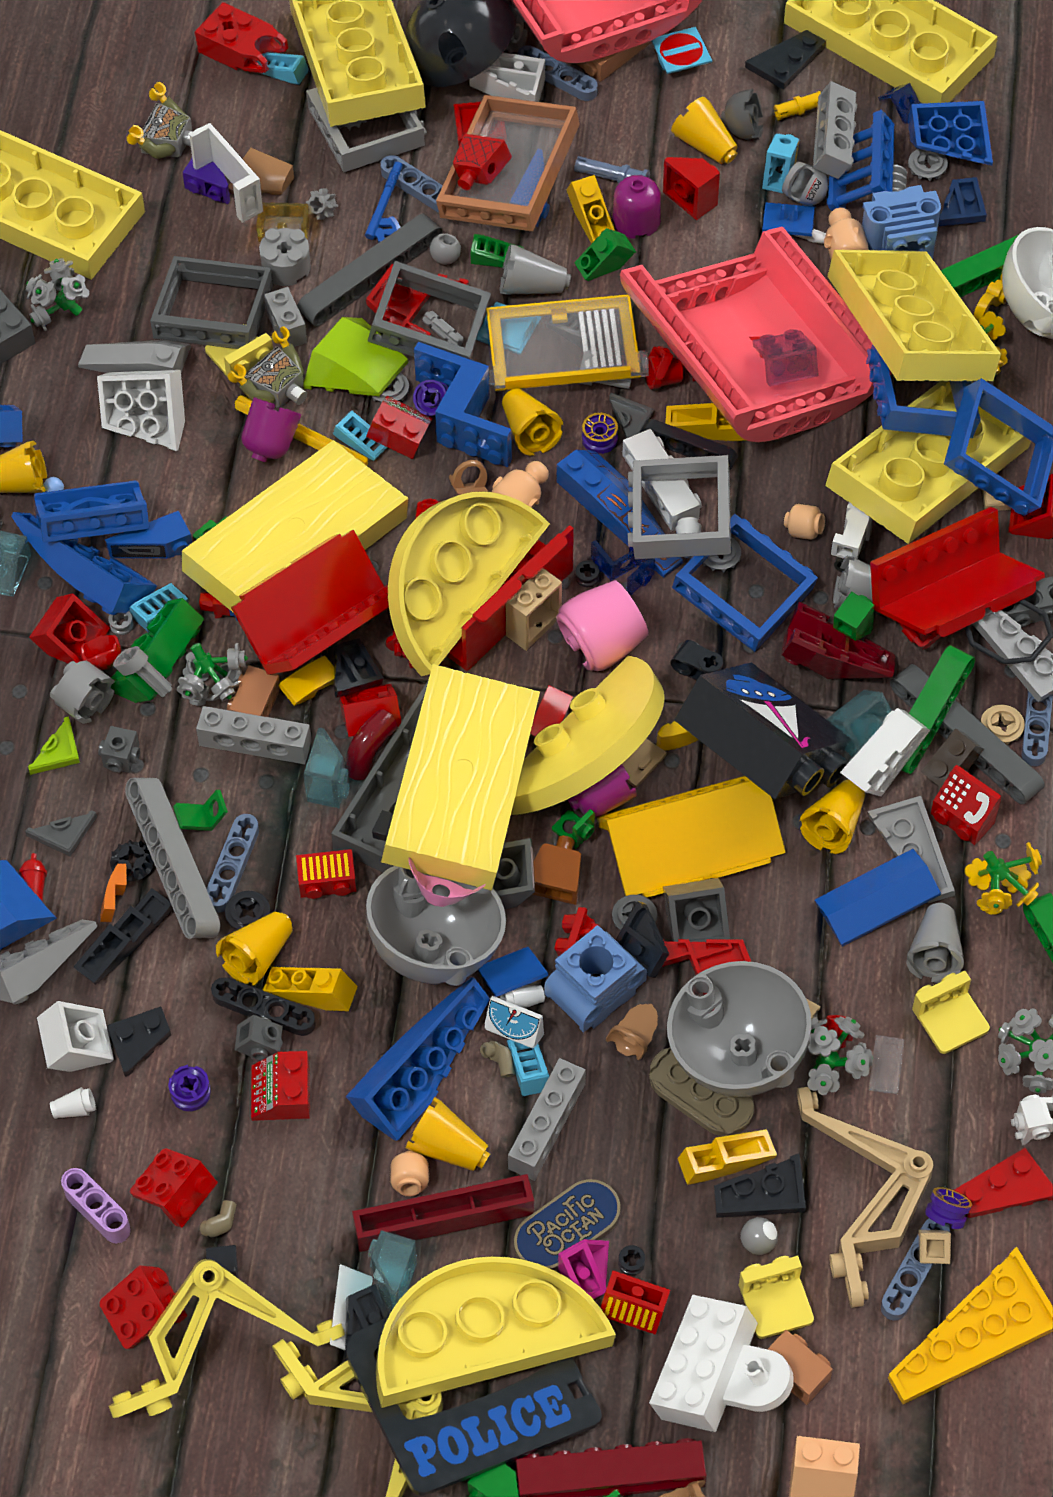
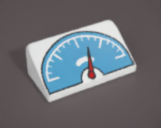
M492 996L485 1020V1029L527 1047L534 1048L544 1035L543 1016Z

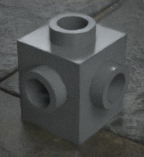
M110 726L106 740L100 742L98 755L101 756L105 768L113 772L123 771L130 773L133 763L137 764L140 757L137 731Z
M252 1015L237 1025L235 1051L248 1055L255 1061H261L280 1052L283 1043L281 1038L282 1026L271 1022L268 1018Z

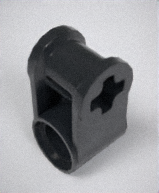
M685 640L671 659L670 664L679 674L697 681L700 675L721 670L723 659L718 653L712 652L692 640Z

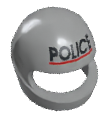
M797 162L787 174L782 186V192L791 200L804 206H814L825 198L828 192V179L825 173L814 169L813 165Z

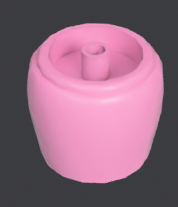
M616 580L569 599L561 605L559 614L556 615L558 627L565 641L574 652L581 648L586 658V662L583 665L587 670L603 671L613 666L648 636V628L641 612L628 592Z

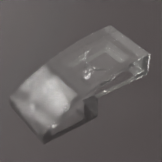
M875 1036L869 1090L898 1095L905 1039Z

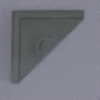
M613 393L609 395V401L626 439L639 434L645 421L652 419L654 415L653 408Z
M89 811L88 814L71 818V816L49 822V825L34 829L29 827L25 833L27 837L71 856L97 818L95 811Z

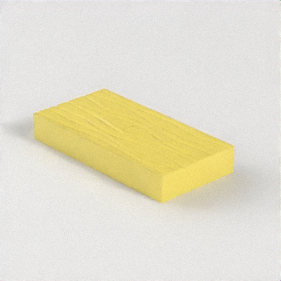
M289 0L291 14L330 127L426 108L424 85L392 0Z
M788 0L785 5L784 24L800 33L808 30L826 40L825 47L921 103L950 102L995 55L998 36L934 0Z
M0 130V239L49 261L63 258L65 262L72 261L73 264L69 267L73 268L75 273L92 280L94 275L97 274L102 265H104L127 236L128 232L145 213L142 192Z
M834 250L827 277L897 381H977L981 378L985 381H994L1001 353L927 251Z
M943 380L907 406L957 412L950 382ZM978 406L981 420L973 438L969 439L966 454L997 474L1027 450L1031 441ZM882 426L832 463L825 485L907 544L978 489L972 482L944 465L951 436L884 430Z
M333 440L183 549L182 571L232 611L231 607L241 601L240 594L276 571L287 567L293 560L336 534L343 536L347 532L354 530L364 550H366L407 519L408 497L404 496L399 490Z
M432 665L381 863L411 870L408 860L410 857L417 871L476 887L486 884L483 888L492 891L540 691Z

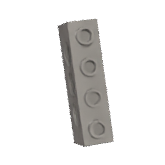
M830 81L818 96L813 168L839 179L845 171L850 170L854 160L852 158V149L855 144L853 131L856 127V122L854 121L857 104L855 103L856 92Z
M206 706L202 708L196 728L199 746L300 764L306 763L312 742L309 724Z
M561 1058L558 1059L508 1154L509 1170L520 1175L528 1174L529 1179L536 1180L585 1086L586 1069Z

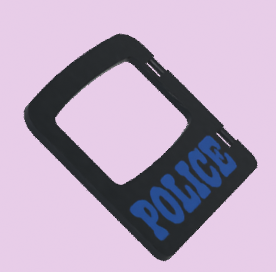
M388 1317L357 1331L352 1335L347 1344V1360L410 1489L413 1493L420 1496L429 1495L598 1426L601 1420V1410L584 1383L583 1377L572 1357L548 1363L545 1368L531 1376L482 1398L433 1415L412 1420L407 1419L398 1404L382 1408L377 1391V1361L374 1354L379 1350L380 1338ZM577 1384L583 1397L575 1399L569 1386Z

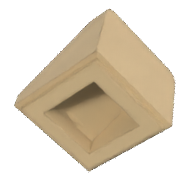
M919 1230V1262L950 1264L951 1233L947 1230Z

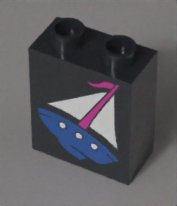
M752 662L700 675L674 719L675 722L774 799L796 792L805 796L820 784L831 787L842 777L843 774L840 772L849 763L842 754L850 743L851 738Z

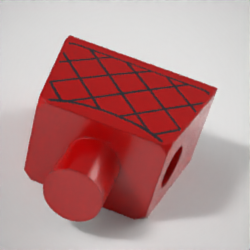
M464 134L453 160V166L459 177L457 183L462 189L470 190L474 183L488 185L496 178L512 158L505 140Z

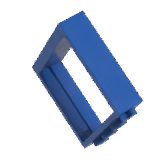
M872 344L871 349L867 350L866 364H869L870 382H873L874 386L873 398L877 400V416L881 418L883 429L951 436L964 388L972 384V382L967 380L949 381L957 412L897 406L889 368ZM977 410L970 438H973L981 420L979 410Z
M982 378L966 386L944 465L972 482L976 487L992 495L996 500L1014 509L1016 513L1025 516L1041 508L1053 462V425ZM978 406L1035 443L1023 491L966 454Z
M734 514L730 518L731 533L799 585L798 588L760 628L692 576L710 555L694 556L676 574L672 588L756 652L796 609L798 602H802L813 591L818 577L814 575L810 568L802 566L789 552L776 546L767 535L761 534L754 529L746 519H741Z

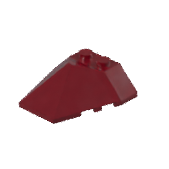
M798 602L783 640L781 656L785 657L787 662L793 665L801 664L826 679L890 678L893 676L895 654L868 638H865L864 641L860 639L857 641L833 628V624L828 622L830 616Z

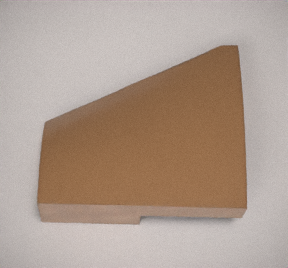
M250 148L243 158V161L259 177L261 194L282 195L294 179L293 165L258 150ZM230 181L228 186L229 193L234 194L233 184Z

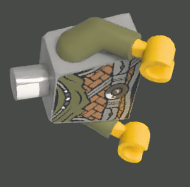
M157 82L154 85L155 89L152 88L149 91V97L154 101L160 100L161 103H156L143 130L137 125H133L129 129L127 142L131 145L138 143L142 153L149 154L155 159L164 157L178 158L182 155L186 145L191 146L189 134L192 133L191 118L169 96L166 97L164 95L166 92L165 85Z
M284 326L280 328L284 338H279L276 331L272 333V340L276 344H281V349L278 346L275 347L247 373L241 364H236L233 367L239 376L233 371L228 373L229 381L232 383L239 382L241 390L252 401L254 397L275 404L277 408L282 407L290 399L300 405L307 397V392L302 389L304 369L293 344L287 341L289 330Z

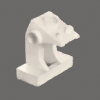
M1030 1095L1020 1101L1017 1113H1014V1119H1011V1124L1016 1126L1018 1132H1015L1016 1140H1021L1022 1146H1025L1031 1139L1041 1140L1050 1136V1132H1053V1118L1051 1119L1049 1111H1053V1095L1051 1097Z

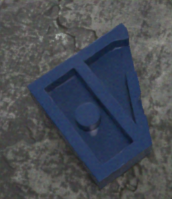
M977 177L952 180L942 213L939 217L938 226L985 222L987 214Z

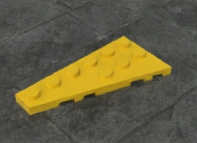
M1017 1247L915 1350L913 1349L889 1373L888 1380L902 1404L1053 1332V1306Z

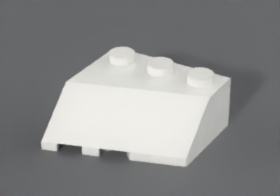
M181 370L109 372L97 376L102 428L130 437H138L146 440V442L160 444L175 451L179 449L185 424Z

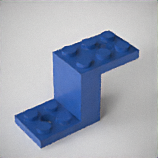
M418 342L414 348L416 381L421 383L425 380H436L449 386L435 411L437 443L447 448L463 451L470 456L483 458L492 464L508 467L512 460L511 429L479 418L490 398L489 366Z

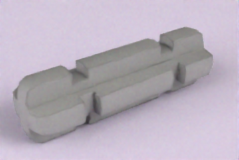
M427 311L422 319L424 324L428 327L432 326L431 329L444 341L448 340L447 342L462 346L464 337L456 332L442 318L439 319V316L434 311Z

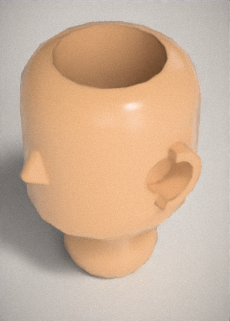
M845 208L833 210L828 217L830 227L824 239V246L828 248L830 259L832 260L834 250H869L861 223L858 220L852 219L851 213Z
M532 461L526 466L525 471L516 469L510 471L504 478H497L493 484L492 492L510 496L533 508L536 504H539L541 497L539 484L547 481L549 476L548 469L541 462Z

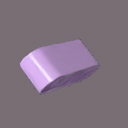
M72 1168L66 1171L62 1176L61 1183L67 1200L108 1241L112 1243L125 1241L131 1231L125 1211L85 1171L79 1168ZM75 1183L83 1184L79 1189H70ZM95 1202L103 1203L98 1209L89 1208ZM113 1222H122L119 1228H109Z

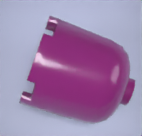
M632 175L618 183L614 191L612 220L616 231L625 234L626 237L635 239L636 235L646 234L648 237L658 230L661 224L660 189L649 177Z
M254 397L242 431V444L247 450L253 452L251 457L266 462L267 458H282L290 447L302 414L281 407L279 411L274 410L275 404Z
M621 764L602 780L567 799L574 811L579 809L585 815L591 809L595 812V818L632 800L637 796L634 787L629 789L626 780L630 777Z

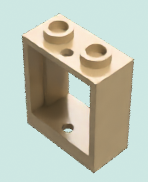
M544 568L534 578L526 581L522 585L521 590L506 603V636L524 650H528L557 622L556 615L559 614V608L562 605V582Z

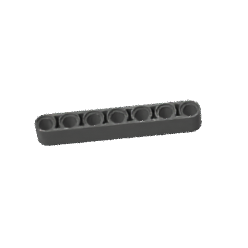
M424 213L416 216L304 295L297 304L299 312L314 326L322 325L374 288L395 261L408 264L429 249L433 238L443 234L442 228Z
M910 664L891 679L890 686L894 693L912 708L929 676L916 665ZM956 700L954 701L937 732L945 739L950 736L955 728L968 735L984 748L973 764L1017 803L1025 804L1045 787L1042 777Z

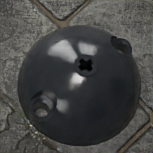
M421 0L408 20L405 37L422 82L429 86L447 87L465 82L483 72L501 56L509 45L515 32L516 15L507 0Z

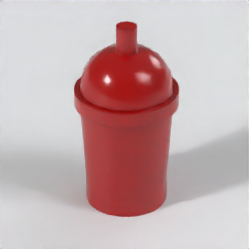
M32 853L31 859L25 861L19 869V874L32 891L43 901L47 870L44 864L37 860V854Z

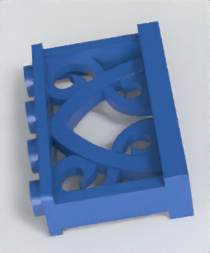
M137 480L34 494L36 516L42 533L43 543L149 529L147 504L143 499Z

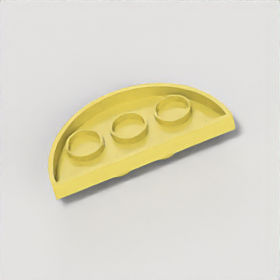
M471 492L441 501L425 510L411 523L403 534L394 553L389 572L388 603L398 642L412 666L421 676L429 675L433 664L439 666L461 638V627L472 618L474 612L498 591L550 525L543 516L530 506L499 493Z
M627 656L596 688L581 692L571 701L570 708L572 712L560 724L550 725L538 733L534 739L536 748L523 761L511 815L538 811L581 793L613 772L639 748L655 727L664 705L663 687L646 662L637 657Z
M479 1257L455 1262L433 1271L419 1280L401 1297L391 1311L380 1338L376 1363V1383L381 1407L391 1406L613 1346L616 1334L608 1318L592 1297L573 1281L550 1268L530 1261L509 1257Z

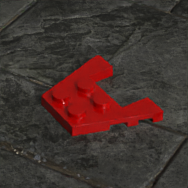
M391 264L366 298V305L375 314L394 264ZM438 274L439 276H442V277H445V278H447V276H448V275ZM460 278L459 281H457L465 285L469 284V281L466 279ZM395 283L383 320L431 336L430 332L411 323L431 295Z
M678 939V942H664L669 955L663 966L690 959L696 975L713 966L727 962H752L744 941L740 939H706V942H690L689 939Z

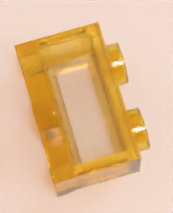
M262 203L263 212L258 214L256 224L258 242H261L265 237V232L271 228L300 229L305 233V237L308 240L310 220L308 204Z

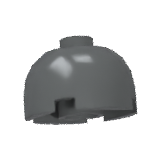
M754 89L743 90L732 95L726 102L725 111L721 112V120L724 125L727 126L733 136L740 139H756L762 136L763 125L758 126L759 118L763 117L758 94L756 92L753 93Z

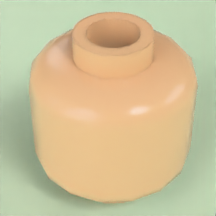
M796 504L790 512L785 514L784 526L788 528L791 537L813 540L818 534H822L825 526V516L816 506Z
M406 1151L397 1155L392 1160L390 1166V1182L392 1187L404 1196H415L422 1192L429 1182V1164L427 1159L423 1155L412 1151Z

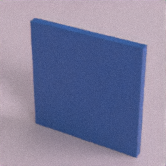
M765 202L762 232L783 226L789 235L812 237L815 207Z
M528 946L485 963L477 970L496 997L549 976L546 969Z

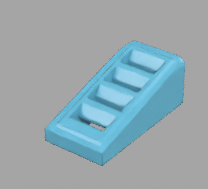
M271 52L262 54L271 63L267 65L269 70L261 74L299 85L308 73L309 69L304 56Z
M350 411L335 426L333 432L335 437L372 461H375L388 448L380 444L373 451L370 447L376 441L371 439L366 445L363 443L367 438L366 435L370 425L353 411ZM350 427L354 428L352 432L348 430ZM358 432H361L362 435L359 438H357L355 435Z
M170 583L135 602L129 608L132 618L149 632L146 627L163 608L162 599L166 602L172 600L168 596L170 593L177 599L183 598L187 603L189 599ZM157 605L160 609L156 610L153 606Z
M507 1040L522 1095L527 1096L541 1093L549 1078V1074L539 1045L537 1044L530 1051L517 1053L519 1050L530 1047L513 1040Z

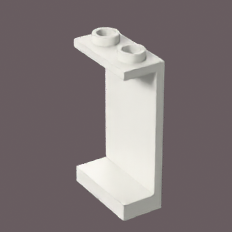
M209 123L190 133L194 168L197 170L213 161L231 181L234 188L236 213L239 220L243 223L263 212L259 177L212 124Z

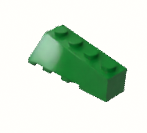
M183 598L167 601L146 627L149 632L137 638L131 647L138 646L148 656L147 661L166 679L172 673V666L176 660L185 654V647L188 642L199 633V626L204 618ZM117 670L111 677L115 681V683L111 684L114 694L134 703L150 701L158 694L137 673L123 676Z

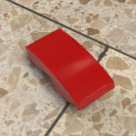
M548 685L534 715L530 735L536 737L546 727L560 724L573 696Z

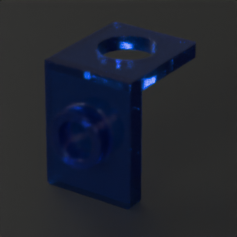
M910 83L894 87L878 97L879 101L888 98L892 99L903 123L908 122L911 104H920Z
M596 540L591 542V558L598 565L599 571H603L610 581L637 567L634 550L613 561ZM630 560L628 565H626L623 568H620L624 562Z
M629 547L628 558L639 566L627 578V592L632 595L638 588L646 586L652 579V576L655 574V559H643L644 562L640 559H635L634 549Z

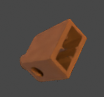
M562 835L559 836L556 846L550 844H543L533 861L535 892L532 895L574 905L577 904L581 853L572 850L575 841L571 837Z

